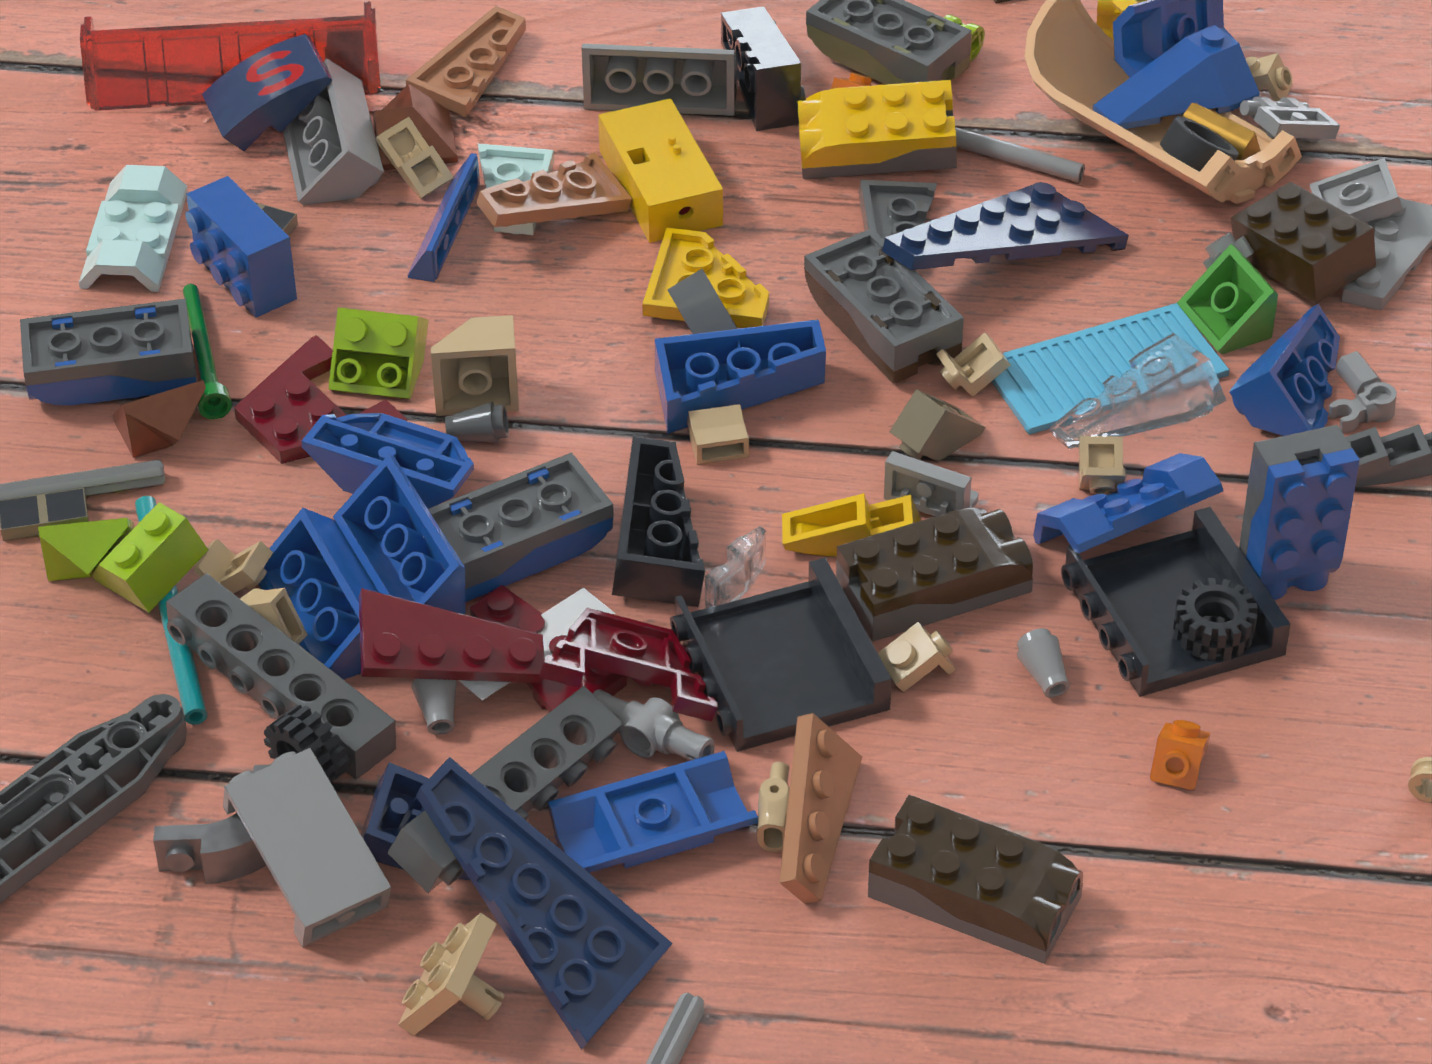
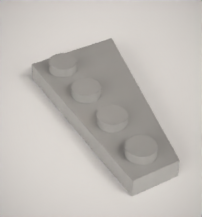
M1399 197L1403 210L1392 213L1385 219L1368 222V225L1374 228L1376 267L1344 286L1341 302L1377 310L1384 308L1404 284L1405 276L1410 270H1415L1421 263L1424 253L1429 248L1432 249V205L1405 200Z

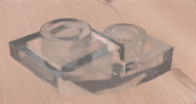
M759 526L748 534L736 538L727 546V563L715 567L709 574L705 575L706 608L739 600L755 583L766 562V530Z

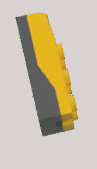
M951 80L834 88L817 92L804 101H798L803 179L957 168L956 129L953 116Z

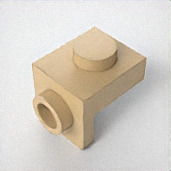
M1278 53L1260 58H1246L1258 90L1267 88L1273 101H1279L1281 98L1287 97L1293 83L1292 74L1289 68L1284 66Z
M986 332L954 359L944 349H941L936 354L945 366L940 370V373L955 390L962 386L973 397L1011 365L994 340Z
M1080 436L1079 490H1090V493L1095 495H1108L1115 492L1117 485L1125 481L1123 436Z
M216 539L207 547L209 550L198 561L194 571L200 577L206 573L233 594L245 587L251 590L265 577L267 570L264 569V566L273 552L262 541H259L235 555L220 540Z
M919 622L878 653L890 677L903 692L938 665L949 675L956 670L948 658L953 649L937 630L930 634Z

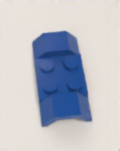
M1147 0L1128 6L1113 22L1115 61L1129 77H1132L1180 40L1205 28L1216 25L1232 37L1224 28L1223 0Z
M1179 453L1146 467L1142 480L1131 479L1117 485V491L1108 495L1096 494L1083 500L1072 498L1037 513L1033 533L1035 543L1041 544L1064 534L1076 553H1081L1223 492L1222 483L1204 457Z
M725 751L548 802V809L558 847L588 873L621 863L624 868L636 866L713 843L714 836L758 823V816L755 810L747 812L734 786Z

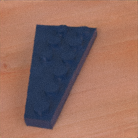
M449 757L420 787L416 797L582 1050L673 943Z

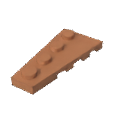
M495 6L406 79V86L408 84L412 85L448 110L467 117L526 31L525 17Z
M594 152L585 155L584 161L576 164L570 160L561 163L557 171L547 173L543 169L532 173L530 180L523 182L516 178L480 190L476 204L494 227H508L511 225L629 211L632 197Z
M814 713L797 717L779 880L782 886L804 904L822 900L862 760V756Z

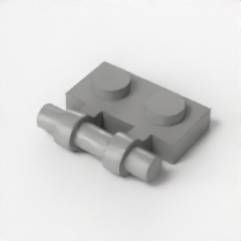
M1254 97L1252 100H1243L1240 104L1241 114L1252 116L1254 121L1266 130V134L1272 139L1282 130L1295 138H1301L1309 142H1317L1318 139H1336L1340 125L1320 108H1309L1307 102H1300L1295 98L1284 97L1279 101H1272L1268 97Z

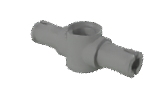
M601 689L593 692V695L623 723L618 732L626 747L634 754L643 758H650L656 751H659L666 755L671 753L677 754L690 761L714 754V740L686 729L680 721L678 713L672 712V706L665 700L654 697L650 698L643 705L636 701H623Z

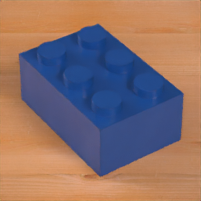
M229 176L186 193L189 211H186L185 216L192 230L193 242L190 243L191 253L198 264H204L211 271L217 284L224 285L231 292L239 306L244 305L257 318L297 300L290 237Z

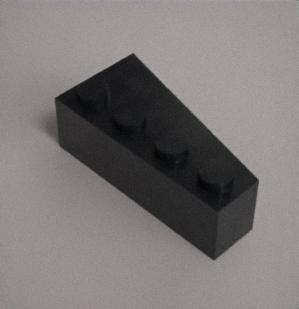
M764 6L722 12L721 44L724 50H735L738 60V87L756 131L799 125L798 101L806 100L804 88L801 86V62L777 27L775 20L771 18Z
M633 436L612 595L675 604L676 596L682 595L687 606L699 607L705 567L703 559H700L699 541L696 530H693L690 518L691 507L689 499H686L684 492L685 481L676 442Z

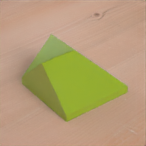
M128 518L38 527L48 581L92 577L98 565L134 529V522Z

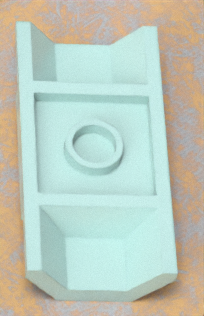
M126 165L110 182L105 201H101L87 245V258L79 280L80 289H88L101 274L134 276L151 292H159L187 196L186 193L188 192L187 185L165 166Z

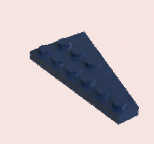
M1038 182L885 237L882 252L910 270L954 266L955 259L960 258L972 259L977 264L987 263L990 261L991 255L1005 254L1004 257L1007 260L1061 255L1063 248H1078L1083 253L1095 252L1097 245L1110 244L1113 250L1125 249L1129 235L1088 211L1082 203L1070 200L1058 193L1052 185Z

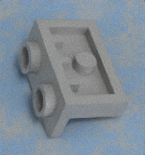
M894 451L891 452L885 461V500L911 495L918 511L938 516L959 509L974 508L978 502L979 494L971 490L972 477Z

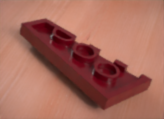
M500 585L470 607V616L534 633H540L545 627L544 618L541 616L542 613L503 585ZM566 635L556 636L550 641L549 650L552 654L555 645L560 639L564 640L567 637ZM585 666V673L579 688L544 679L542 683L526 684L533 691V698L539 706L551 712L582 686H585L592 694L596 690L601 689L614 696L627 686V676L615 673L604 676L593 672L588 666Z
M361 588L359 594L361 677L522 683L543 682L544 679L539 678L544 662L542 634Z

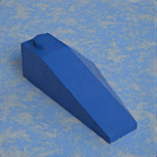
M1213 25L1180 40L1095 103L1093 111L1124 129L1159 124L1162 117L1177 114L1183 116L1191 103H1197L1207 109L1215 108L1217 114L1230 112L1240 108L1243 100H1252L1254 97H1259L1260 93L1240 44L1216 25Z
M1319 304L1311 307L1240 376L1229 391L1235 408L1240 414L1245 415L1251 426L1286 436L1324 428L1329 413L1323 407L1324 400L1331 397L1333 388L1327 380L1329 372L1336 368L1340 336Z

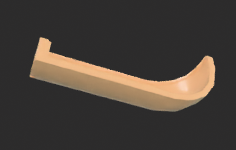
M1045 0V3L1041 6L1027 31L1024 57L1032 80L1061 110L1222 203L1225 200H1231L1237 204L1253 199L1255 190L1262 185H1266L1269 188L1272 187L1302 157L1294 136L1282 130L1272 139L1261 129L1230 112L1219 115L1256 133L1261 151L1245 160H1233L1227 154L1217 150L1199 172L1169 155L1160 145L1173 120L1177 116L1182 117L1181 114L1162 117L1159 124L1124 129L1093 111L1095 103L1130 77L1115 61L1114 41L1093 21L1081 0ZM1215 108L1209 109V110H1211V111L1217 113V112L1215 111Z

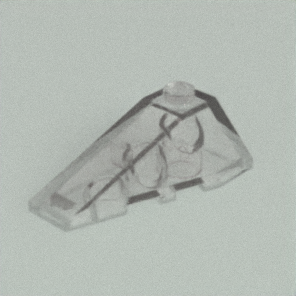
M1172 333L1136 354L1129 360L1131 369L1120 378L1118 376H1110L1103 382L1105 390L1099 396L1083 399L1049 429L1055 438L1068 449L1079 447L1080 436L1124 437L1206 416L1213 411L1214 407L1226 401L1211 360L1175 333Z

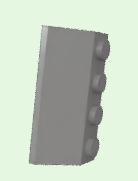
M582 44L584 109L616 111L671 98L680 114L734 116L738 89V60L735 50Z
M328 59L324 61V64L333 80L283 130L298 202L303 205L359 198L369 187L374 186L384 173L362 81Z

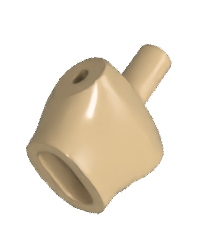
M775 762L771 765L770 778L766 779L759 789L757 841L762 849L770 852L783 851L790 790L788 786L790 767L784 762Z

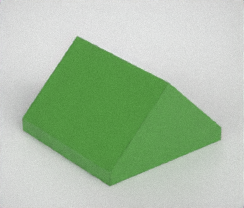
M1230 244L1182 296L1177 304L1219 353L1225 354L1272 338L1278 293L1234 245Z

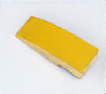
M863 493L783 513L782 541L785 550L837 557V546L921 521V517L911 495L869 505Z

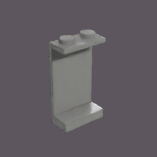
M311 748L297 754L295 752L285 753L276 758L270 766L255 773L253 771L242 772L231 779L228 785L224 786L223 808L227 815L236 811L295 914L293 932L302 947L388 907L391 886Z

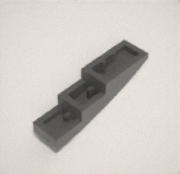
M1419 424L1383 437L1379 436L1376 427L1346 437L1360 460L1355 487L1388 484L1432 475V432L1424 435Z

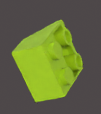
M338 307L328 390L411 399L424 362L429 320L419 316Z

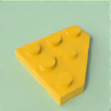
M666 227L642 303L643 316L685 321L667 289L703 269L736 327L764 326L769 308V291L763 285H755L746 277V270L728 253L723 255L715 248L714 240L706 232Z

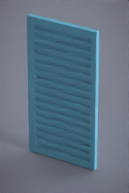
M1175 303L1004 352V356L1011 365L991 382L1022 424L1025 431L1030 435L1229 376V368L1180 306Z

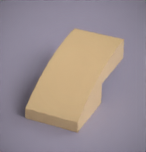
M407 117L376 137V142L420 199L454 178L433 145L428 146L410 117Z

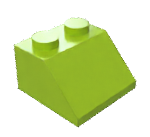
M159 502L98 565L92 576L98 583L150 613L209 549L186 517Z

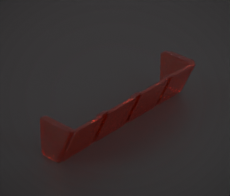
M364 1V15L110 30H94L92 16L84 17V24H81L80 47L86 103L90 105L91 109L96 111L150 108L153 105H165L167 107L204 105L206 102L202 93L233 67L267 47L303 34L311 38L323 62L328 59L362 81L365 95H372L377 92V88H381L376 10L372 8L371 1Z

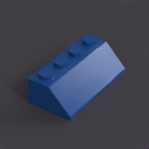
M388 454L336 512L333 518L379 593L465 614V567L395 457Z
M302 508L269 548L273 553L264 566L267 573L258 585L263 590L286 589L308 634L299 645L344 680L361 674L359 594L361 588L378 592L336 521Z

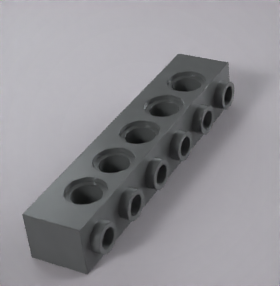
M206 573L166 601L167 629L171 637L181 645L186 644L195 651L210 669L216 668L225 675L237 691L242 694L247 693L259 702L263 710L271 718L277 719L299 704L302 707L305 705L310 707L312 714L317 711L322 715L321 721L323 723L328 721L332 726L330 729L332 734H338L342 740L338 744L341 747H345L347 755L344 757L349 760L346 773L355 780L396 750V720Z
M582 686L471 775L527 821L530 816L528 812L534 807L539 811L546 808L548 802L554 800L558 795L559 790L557 788L563 783L568 787L573 786L586 773L589 768L587 766L589 762L594 760L599 764L612 753L617 746L613 738L623 723L585 686ZM423 811L401 829L388 851V854L427 893L443 881L448 886L451 885L464 873V869L426 811Z

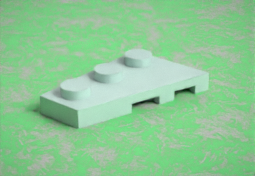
M478 143V155L485 189L516 178L523 182L530 180L532 173L543 169L547 173L552 171L554 150ZM537 223L494 227V232L533 235Z

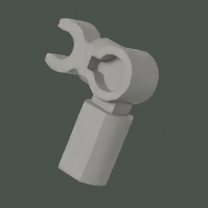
M1355 351L1342 356L1337 362L1336 370L1355 394V399H1338L1333 401L1329 405L1330 419L1344 416L1340 418V429L1343 433L1354 431L1359 423L1363 421L1365 423L1372 421L1387 422L1395 415L1397 393L1395 388L1390 384L1381 382V379L1359 352Z

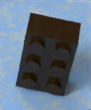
M1292 182L1281 186L1276 191L1231 217L1232 234L1235 240L1244 236L1254 251L1252 255L1247 257L1252 266L1316 304L1376 267L1374 228Z

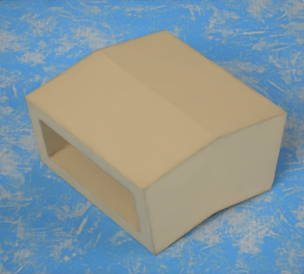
M740 404L688 411L687 426L697 464L749 457V437Z
M254 588L240 598L298 645L308 635L285 588L271 590Z

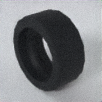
M1180 116L1173 120L1160 142L1165 152L1199 172L1217 150L1227 154L1233 160H1236L1239 155L1232 144L1214 131L1193 120Z

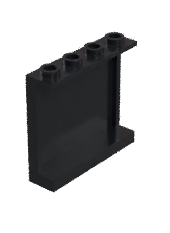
M1211 507L1194 511L1191 531L1083 560L1080 554L1073 550L1071 545L1067 546L1066 562L1061 568L1063 583L1067 590H1073L1080 601L1081 611L1085 619L1088 621L1092 620L1098 630L1103 648L1112 652L1118 662L1122 678L1125 681H1130L1139 697L1286 655L1290 622ZM1207 578H1215L1216 584L1222 585L1223 579L1231 581L1230 588L1234 589L1239 584L1244 587V594L1250 592L1253 595V603H1257L1258 606L1254 639H1252V645L1249 649L1244 647L1242 655L1237 657L1232 652L1231 659L1223 661L1221 654H1216L1215 661L1207 660L1208 653L1202 652L1200 658L1192 655L1193 647L1185 651L1181 647V640L1176 641L1173 624L1177 598L1179 594L1182 595L1184 587L1188 585L1192 588L1194 581L1201 580L1203 585H1207ZM1218 616L1202 617L1215 623L1228 622V620Z
M826 558L809 562L808 582L694 612L689 611L682 595L675 597L676 615L670 617L671 629L680 642L683 641L685 651L691 659L690 671L692 673L698 672L705 682L706 686L703 693L706 698L714 697L716 700V721L722 736L729 735L737 752L795 736L797 717L814 713L830 727L890 710L892 679Z

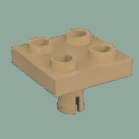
M480 913L466 925L458 923L449 933L443 944L435 942L427 950L420 963V967L425 969L421 978L417 979L409 987L403 997L402 1004L406 1006V1009L398 1026L414 1036L458 1001L479 1013L485 1020H489L497 1012L502 1004L500 1001L504 999L505 994L497 991L473 974L497 923Z

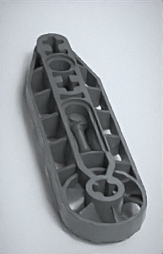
M168 694L153 695L128 713L78 733L0 791V903L146 792L171 756L178 752L186 741L187 727L185 715L180 702L175 697Z

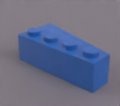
M819 319L656 338L655 374L667 434L688 428V411L740 404L741 410L825 383L826 348Z

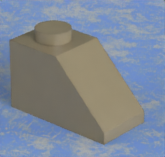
M916 389L889 432L902 441L899 448L911 457L921 460L923 456H926L936 461H941L980 436L986 427L957 406Z

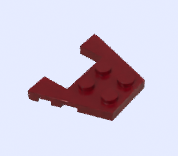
M317 335L311 337L234 406L236 420L281 464L311 457L302 448L301 441L322 415L334 414L336 418L346 416L337 405L310 381L331 370L333 350ZM386 399L358 413H383L407 421V418Z
M586 608L569 628L567 637L564 640L560 639L555 645L553 654L545 657L539 674V678L579 688L585 673V666H588L590 670L600 675L609 676L615 673L631 677L636 683L646 687H654L658 684L671 688L672 712L712 722L717 709V702L714 697L706 698L703 693L706 684L702 677L692 674L689 670L691 659L672 629L591 608Z

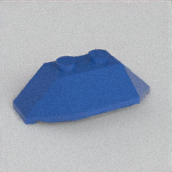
M383 413L350 414L338 418L334 414L322 415L301 441L302 448L343 491L351 494L361 486L388 454L395 457L427 509L454 497L474 470V463L468 457L457 437Z

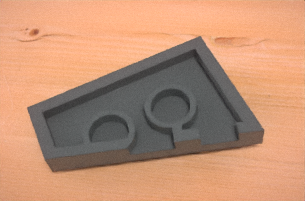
M860 180L858 193L864 231L872 228L885 240V237L926 223L935 197L937 183Z

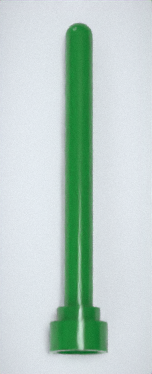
M187 284L183 288V296L186 298L189 324L200 377L206 387L198 402L199 412L208 419L223 418L232 408L228 388L218 381L199 289L195 284Z

